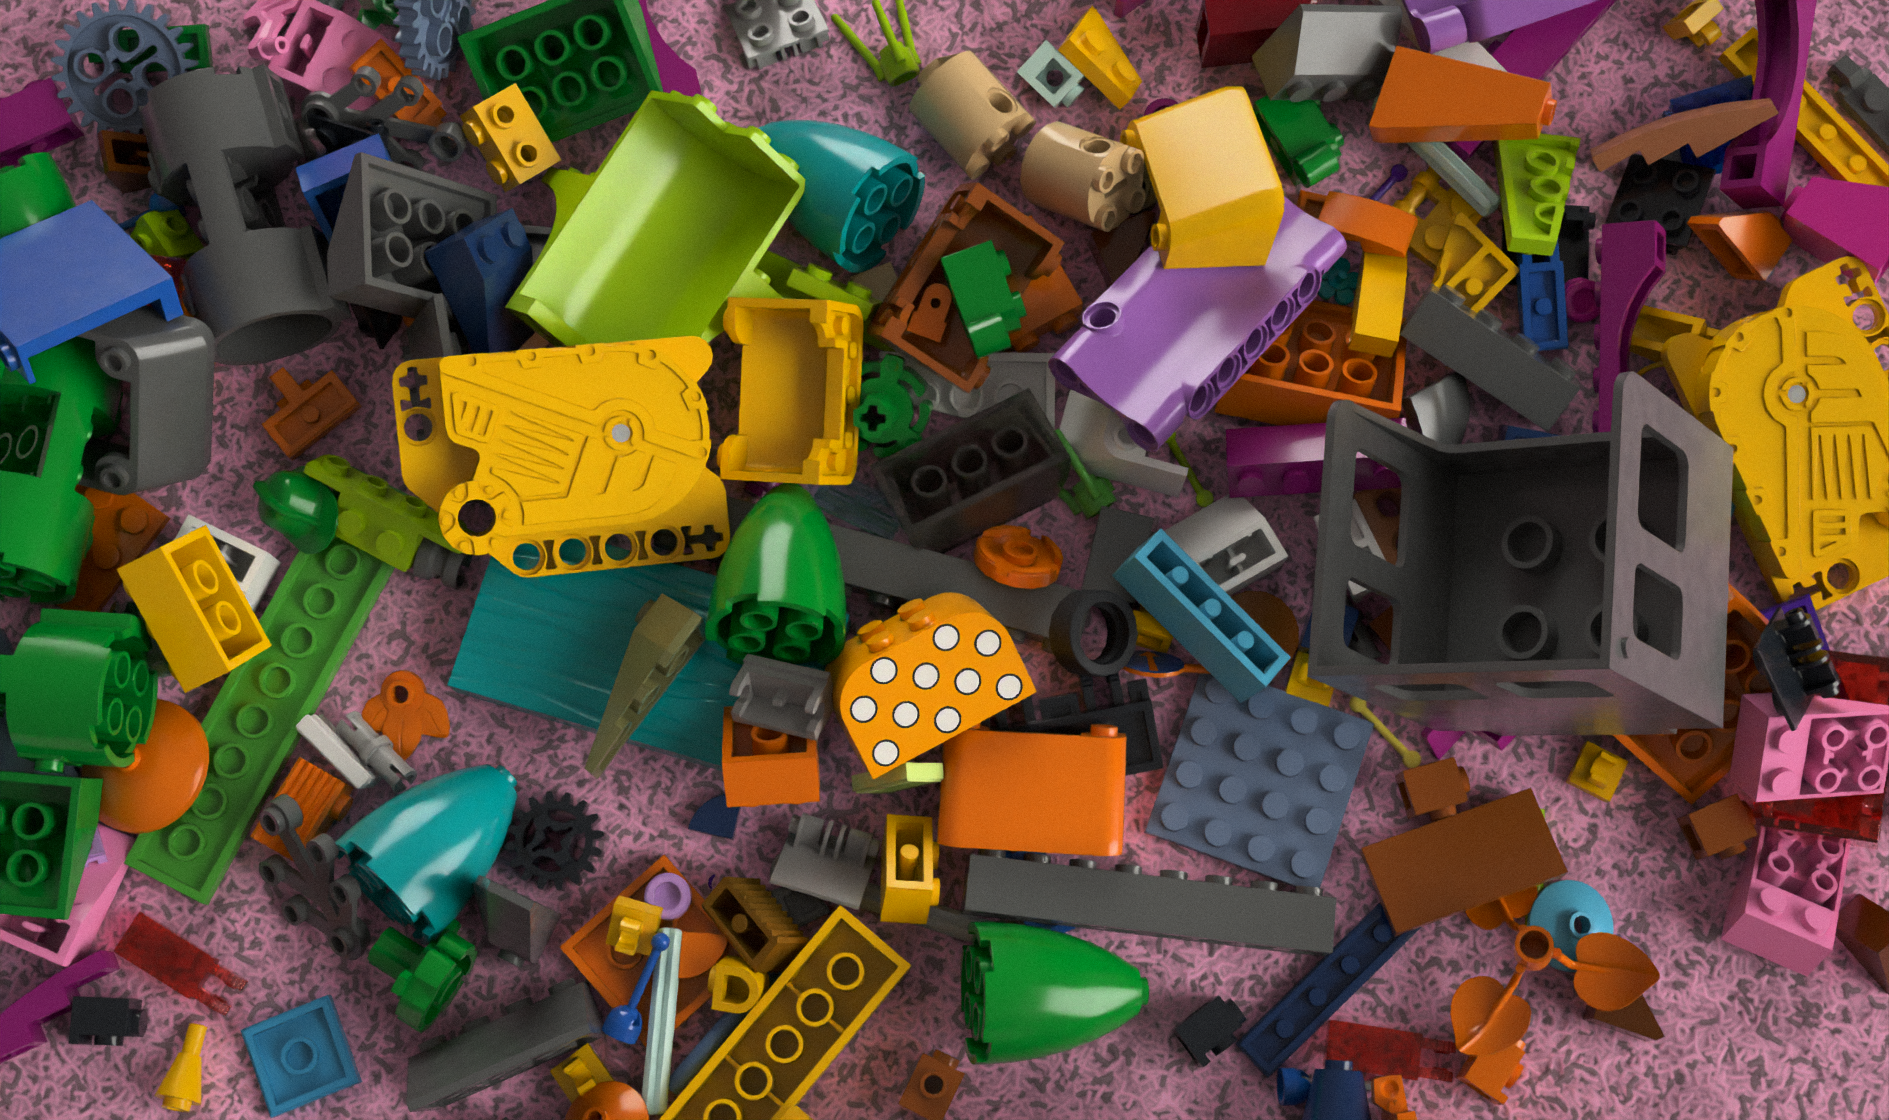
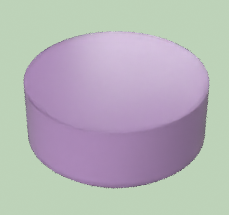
M662 873L655 876L648 883L644 893L645 903L663 908L661 919L674 920L683 916L688 911L692 901V892L689 884L679 875Z

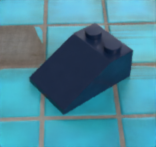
M513 208L475 221L424 252L474 354L519 350L535 333L533 329L505 308L533 266L532 247L526 237L525 229L519 222Z

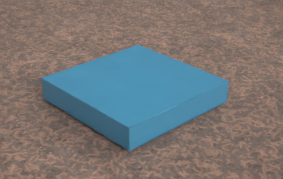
M332 995L323 996L241 1030L271 1118L278 1117L362 1082Z

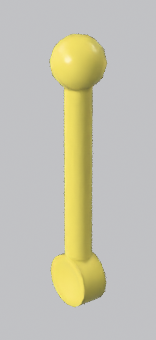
M1355 696L1350 699L1349 706L1351 710L1361 713L1369 722L1374 723L1373 727L1403 757V764L1407 768L1411 769L1420 765L1421 756L1419 753L1413 750L1409 751L1367 708L1365 700Z

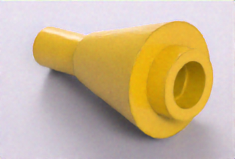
M189 1023L182 1050L177 1054L154 1095L163 1099L162 1108L189 1113L191 1105H201L202 1057H200L207 1031L206 1026Z

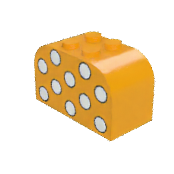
M949 592L934 595L924 601L921 598L911 600L902 605L897 610L898 614L884 622L875 620L862 626L857 631L858 636L846 641L841 654L826 665L825 671L831 673L833 682V712L855 755L873 780L1037 692L1008 631L986 609L969 596Z

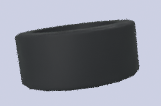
M1081 590L1070 593L1058 603L1051 616L1049 627L1050 646L1058 663L1068 672L1081 676L1104 677L1116 674L1128 664L1135 651L1138 636L1136 617L1129 603L1119 594L1107 590ZM1092 606L1097 607L1101 611L1107 626L1106 645L1100 656L1095 660H1091L1085 655L1080 645L1079 637L1081 620L1086 611Z

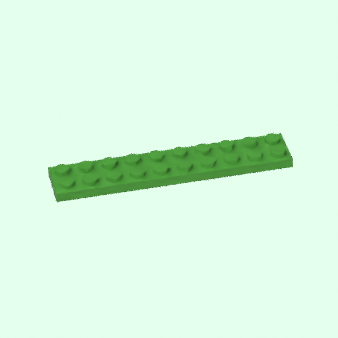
M389 485L390 488L396 490L397 492H399V493H401V494H403V495H409V494H407V493H405V492H403V491H401V490H399V489H397V488H394V487H392V486ZM333 489L332 493L336 497V501H338L341 492ZM335 535L327 548L317 554H305L300 550L298 551L259 621L272 646L231 670L201 724L209 746V766L204 785L191 807L170 825L157 831L139 834L124 864L202 904L209 905L302 737L296 730V725L305 715L312 716L316 712L395 567Z

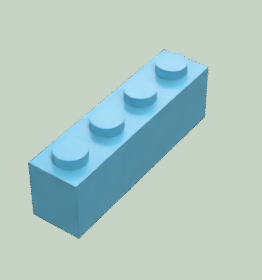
M1161 528L1138 546L1112 574L1240 703L1267 687L1291 658Z

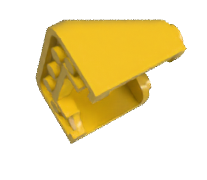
M1224 86L1130 121L1127 129L1121 131L1120 143L1140 149L1144 153V162L1161 210L1158 224H1153L1151 229V245L1154 251L1159 252L1163 268L1265 265L1283 217L1284 191L1244 87Z
M728 297V308L723 316V327L732 342L742 345L738 435H729L718 448L717 464L720 468V479L814 485L851 484L856 473L859 428L853 426V410L860 404L864 323L860 308L855 304L832 300Z

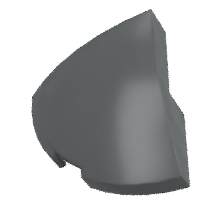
M1454 370L1424 385L1425 388L1402 399L1403 408L1413 431L1440 443L1462 444L1470 417L1469 391L1464 376Z

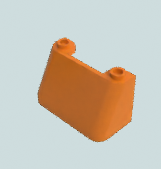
M980 722L943 742L942 751L944 779L941 780L937 842L941 845L960 848L1092 856L1121 855L1124 837L1126 734L1118 733V726L1109 724H1091L1090 732H1082L1081 735L990 730L989 727L982 726Z

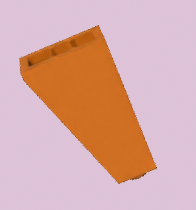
M1396 46L1369 123L1372 140L1378 143L1538 139L1543 125L1550 126L1553 121L1557 100L1552 99L1551 82Z

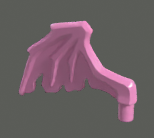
M258 0L243 17L244 25L246 27L260 25L257 33L248 45L249 55L253 59L271 61L274 55L288 52V40L283 36H277L287 22L285 16L298 11L303 0Z

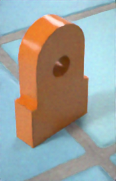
M936 283L926 288L917 312L913 311L907 331L940 343L947 325L944 321L952 302L951 292L945 285ZM933 299L940 300L941 304L938 308L931 306Z

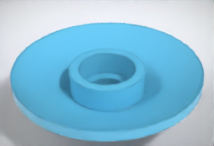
M1575 880L1557 881L1543 888L1537 894V898L1533 902L1527 918V927L1539 926L1546 929L1553 938L1554 948H1560L1562 953L1573 961H1577L1576 945L1582 937L1598 932L1613 934L1614 931L1612 915L1604 898L1591 886ZM1577 917L1582 924L1580 934L1574 928V921ZM1551 959L1548 964L1564 972L1577 971L1567 968L1556 959Z

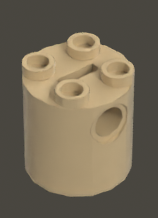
M970 50L939 57L929 63L917 78L921 86L909 104V111L971 180L982 175L988 169L991 162H994L999 167L1006 162L1004 157L1010 159L1017 151L1013 144L1017 139L1029 133L1036 124V120L977 55Z
M1056 121L1047 124L1035 134L1026 149L1021 165L1020 177L1023 195L1031 204L1109 232L1113 228L1118 227L1130 213H1138L1144 205L1146 199L1145 190L1142 188L1144 153L1140 149L1066 123Z

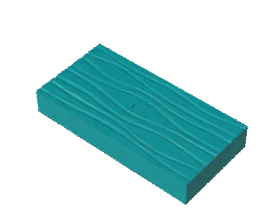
M574 538L565 540L559 548L561 560L571 565L582 561L585 556L584 544ZM530 543L520 544L513 552V561L521 569H530L537 565L540 554L536 546ZM605 543L606 554L614 560L624 559L630 552V550ZM491 556L447 685L459 694L597 734L633 630L638 625L635 622V618L640 609L650 599L656 602L663 593L701 616L706 625L710 596L716 576L678 564L664 563L527 578L514 574ZM846 614L845 642L852 624L849 614ZM706 639L626 743L722 771L724 707L734 706L735 702L739 699V697L729 695L733 680L743 665L727 659L726 649L715 641H707ZM817 660L795 664L825 671L826 665L819 664Z

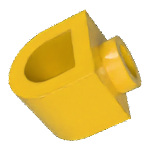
M727 955L712 967L709 974L708 992L713 994L711 1009L736 1014L747 1012L769 990L770 981L768 973H759V971L754 973L742 957Z

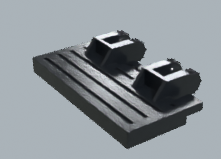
M1119 673L1105 676L1111 703L1096 706L1092 676L1078 675L1084 711L1079 709L1077 693L1071 692L1038 699L1042 719L1036 720L1032 698L1029 696L1020 701L1024 720L1007 723L1004 709L994 715L997 728L991 729L989 718L981 722L982 726H987L990 730L1081 735L1082 732H1090L1091 724L1118 726V733H1125L1127 736L1125 776L1164 768L1146 678L1126 682L1130 701L1124 702Z

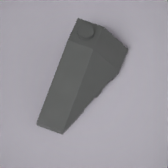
M478 875L476 881L472 882L474 896L489 942L500 947L497 956L521 968L525 960L537 964L562 914L486 877Z

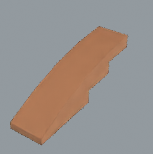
M1771 98L1726 102L1684 111L1633 128L1591 148V158L1599 172L1638 151L1641 152L1646 163L1650 165L1688 143L1696 158L1779 113Z

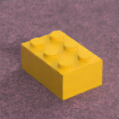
M206 525L116 569L123 580L125 592L134 600L144 618L149 635L156 640L164 654L171 675L180 683L185 693L230 672L272 646Z

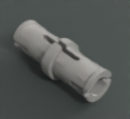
M357 711L346 715L352 722L351 724L357 729L356 731H353L341 719L336 726L337 734L342 736L360 754L359 760L364 766L374 768L395 793L407 789L396 773H400L410 785L417 777V771L411 768L393 750L394 745L387 736H379Z

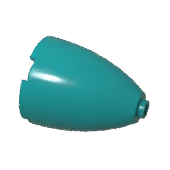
M784 120L760 126L758 129L766 133L771 139L769 145L777 153L785 154L799 165L797 172L806 179L804 194L787 218L791 225L821 253L849 272L861 273L879 264L886 255V251L881 246L893 239L899 227L906 230L913 222L919 209L925 188V174L918 170V158L882 138L840 124L816 120Z
M488 764L463 768L432 778L388 800L359 820L335 841L338 847L337 858L340 860L345 855L350 863L347 867L349 870L348 874L357 880L361 892L392 922L396 921L403 927H406L408 924L416 930L412 937L420 944L427 946L458 916L473 897L474 889L472 882L476 881L478 875L486 877L490 871L512 821L518 796L514 787L518 783L505 767L498 765L494 768Z

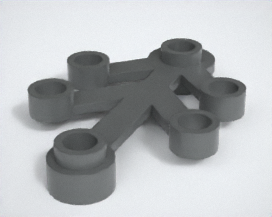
M369 66L358 68L351 82L332 95L323 91L311 92L301 104L302 121L308 129L307 114L309 113L361 129L366 127V122L370 119L383 120L384 126L389 129L388 147L386 149L391 153L392 162L410 167L404 162L408 161L414 165V169L420 171L424 166L422 155L413 149L404 150L392 136L426 143L429 145L433 155L445 162L458 160L468 144L463 127L458 123L446 122L433 127L389 117L405 106L416 105L423 95V84L418 78L410 75L401 77L391 93L364 111L346 107L360 96H373L381 85L380 74ZM361 78L367 79L371 85L365 84ZM403 87L412 90L414 95L407 93Z
M286 794L274 798L266 803L263 811L260 812V824L269 835L276 836L278 834L299 871L288 865L283 857L274 854L259 864L258 868L262 879L270 886H276L283 881L301 893L295 894L281 905L282 914L291 925L298 926L306 921L328 936L329 946L335 954L348 960L360 958L364 955L366 947L371 943V935L367 925L357 917V901L361 897L359 883L349 874H344L334 881L335 858L338 856V847L333 838L328 834L322 833L307 842L305 848L295 831L303 822V814L299 805L292 797ZM304 896L318 904L322 912L311 906Z

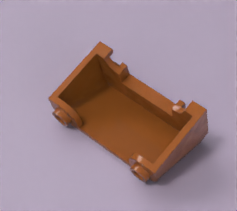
M979 182L961 184L949 196L877 309L867 328V333L883 344L968 394L973 388L977 390L983 385L990 374L991 367L987 365L989 356L977 359L973 348H970L953 298L944 321L947 325L940 343L907 331L913 311L917 312L926 288L932 284L939 283L949 289L940 265L941 258L992 240L995 250L1003 249L1008 259L1012 274L1005 276L1010 292L1019 291L1022 296L1031 280H1036L1042 275L1049 277L1056 270L1062 259L1059 251L1065 243ZM939 299L931 301L933 308H938L941 304Z

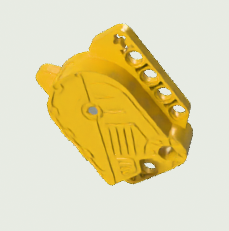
M1846 256L1832 260L1792 279L1784 286L1776 308L1741 318L1722 329L1711 340L1696 334L1683 333L1669 338L1661 350L1662 363L1685 411L1734 448L1732 502L1736 506L1734 515L1776 603L1789 599V596L1794 593L1793 585L1799 588H1807L1816 584L1821 591L1809 592L1815 611L1889 576V368L1883 370L1874 352V349L1879 345L1889 348V314L1867 267L1856 257ZM1841 269L1843 271L1851 270L1853 273V278L1848 281V285H1838L1835 277L1841 274ZM1857 292H1863L1864 297L1851 300L1847 304L1845 303V297L1852 296V294ZM1859 305L1869 307L1874 314V323L1868 330H1861L1853 321V312ZM1836 563L1844 565L1849 573L1846 585L1839 589L1831 586L1827 578L1830 567Z
M682 336L405 361L395 369L392 377L401 472L404 484L411 492L438 512L437 519L442 535L453 548L470 555H485L489 553L511 572L520 577H540L718 557L726 551L730 543L727 497L724 483L717 475L705 467L711 449L707 414L709 409L703 393L697 385V382L712 364L713 353L711 347L700 337ZM416 367L418 375H426L427 384L419 387L420 401L428 397L430 398V409L412 407L405 411L401 410V400L411 401L409 388L405 386L400 387L399 383L400 377L407 376V368ZM423 414L430 419L432 432L425 440L414 441L406 435L404 424L411 415ZM474 499L489 503L493 511V519L489 527L478 533L462 529L458 522V513L461 507L466 502ZM711 525L712 531L720 533V540L713 542V549L707 550L705 544L700 542L688 543L691 553L683 554L685 539L681 531L682 526H689L688 535L690 536L703 534L704 526ZM661 529L672 531L676 538L674 550L667 555H658L651 547L653 534ZM614 534H623L630 540L631 550L624 559L614 560L606 554L605 543ZM571 538L580 540L585 546L583 560L574 565L566 564L559 555L561 544ZM530 543L537 547L540 556L537 565L533 568L521 569L514 564L513 552L520 544Z

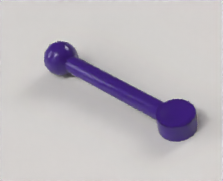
M1402 164L1394 165L1390 171V177L1369 199L1379 201L1396 182L1405 180L1408 175L1407 168Z

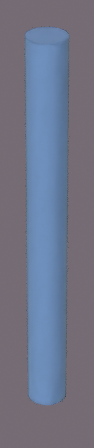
M780 971L778 973L767 972L770 981L769 988L782 974ZM753 1007L744 1013L725 1012L670 1075L669 1089L674 1094L678 1095Z

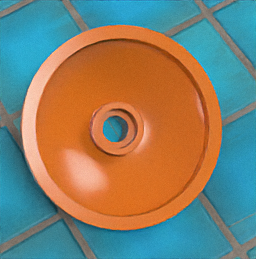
M157 699L154 721L146 744H136L132 752L135 761L131 765L122 768L82 765L81 777L103 779L99 820L107 826L122 832L143 834L157 831L170 825L191 807L198 797L207 776L209 746L201 724L185 708L162 699Z

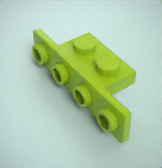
M766 250L756 268L770 277L771 282L769 285L776 292H784L793 299L832 300L855 304L860 308L863 316V342L883 351L896 352L867 333L868 325L882 301L871 297L873 292L871 289L853 281H848L847 285L832 279L833 272L813 263H808V266L805 267L775 252Z
M324 454L306 463L303 471L305 474L341 492L337 501L339 513L335 536L403 572L412 567L423 537L454 553H462L447 542L439 526L438 513L428 508V504L420 498L397 492L390 488L388 482L374 475L363 474L350 467V463L346 459L337 455ZM458 519L459 525L462 527V529L468 532L475 533L467 528V525L462 520Z

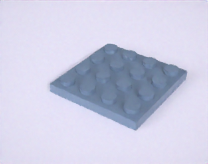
M1199 673L1144 833L1295 888L1296 886L1320 888L1374 723L1319 703L1287 694L1285 691L1268 685L1240 703L1212 674Z

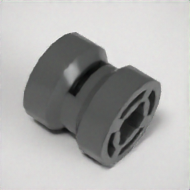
M425 537L415 557L413 575L425 580L440 578L444 586L458 590L465 580L464 576L458 575L460 565L469 568L472 555L463 552L460 554L454 553Z

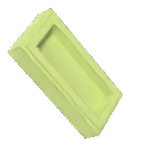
M906 762L874 780L868 772L852 775V791L856 792V794H890L941 782L944 779L943 763Z

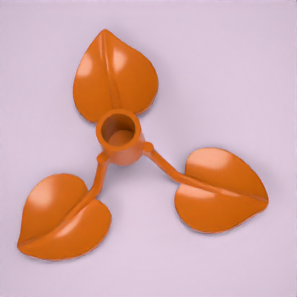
M1537 886L1464 911L1469 920L1480 929L1493 930L1506 922L1511 930L1518 933L1514 944V957L1518 964L1505 989L1498 980L1489 976L1470 978L1458 987L1453 995L1450 1010L1456 1049L1466 1055L1487 1056L1505 1051L1517 1044L1528 1031L1531 1022V1008L1524 999L1512 993L1516 989L1525 970H1541L1549 964L1551 959H1556L1569 969L1577 970L1573 979V987L1576 994L1588 1006L1601 1011L1619 1010L1630 1005L1658 982L1660 973L1642 950L1617 935L1598 932L1582 937L1576 945L1577 961H1573L1564 955L1560 948H1554L1553 938L1546 929L1539 926L1527 927L1524 924L1520 925L1515 922L1513 918H1523L1529 914L1532 904L1537 898Z

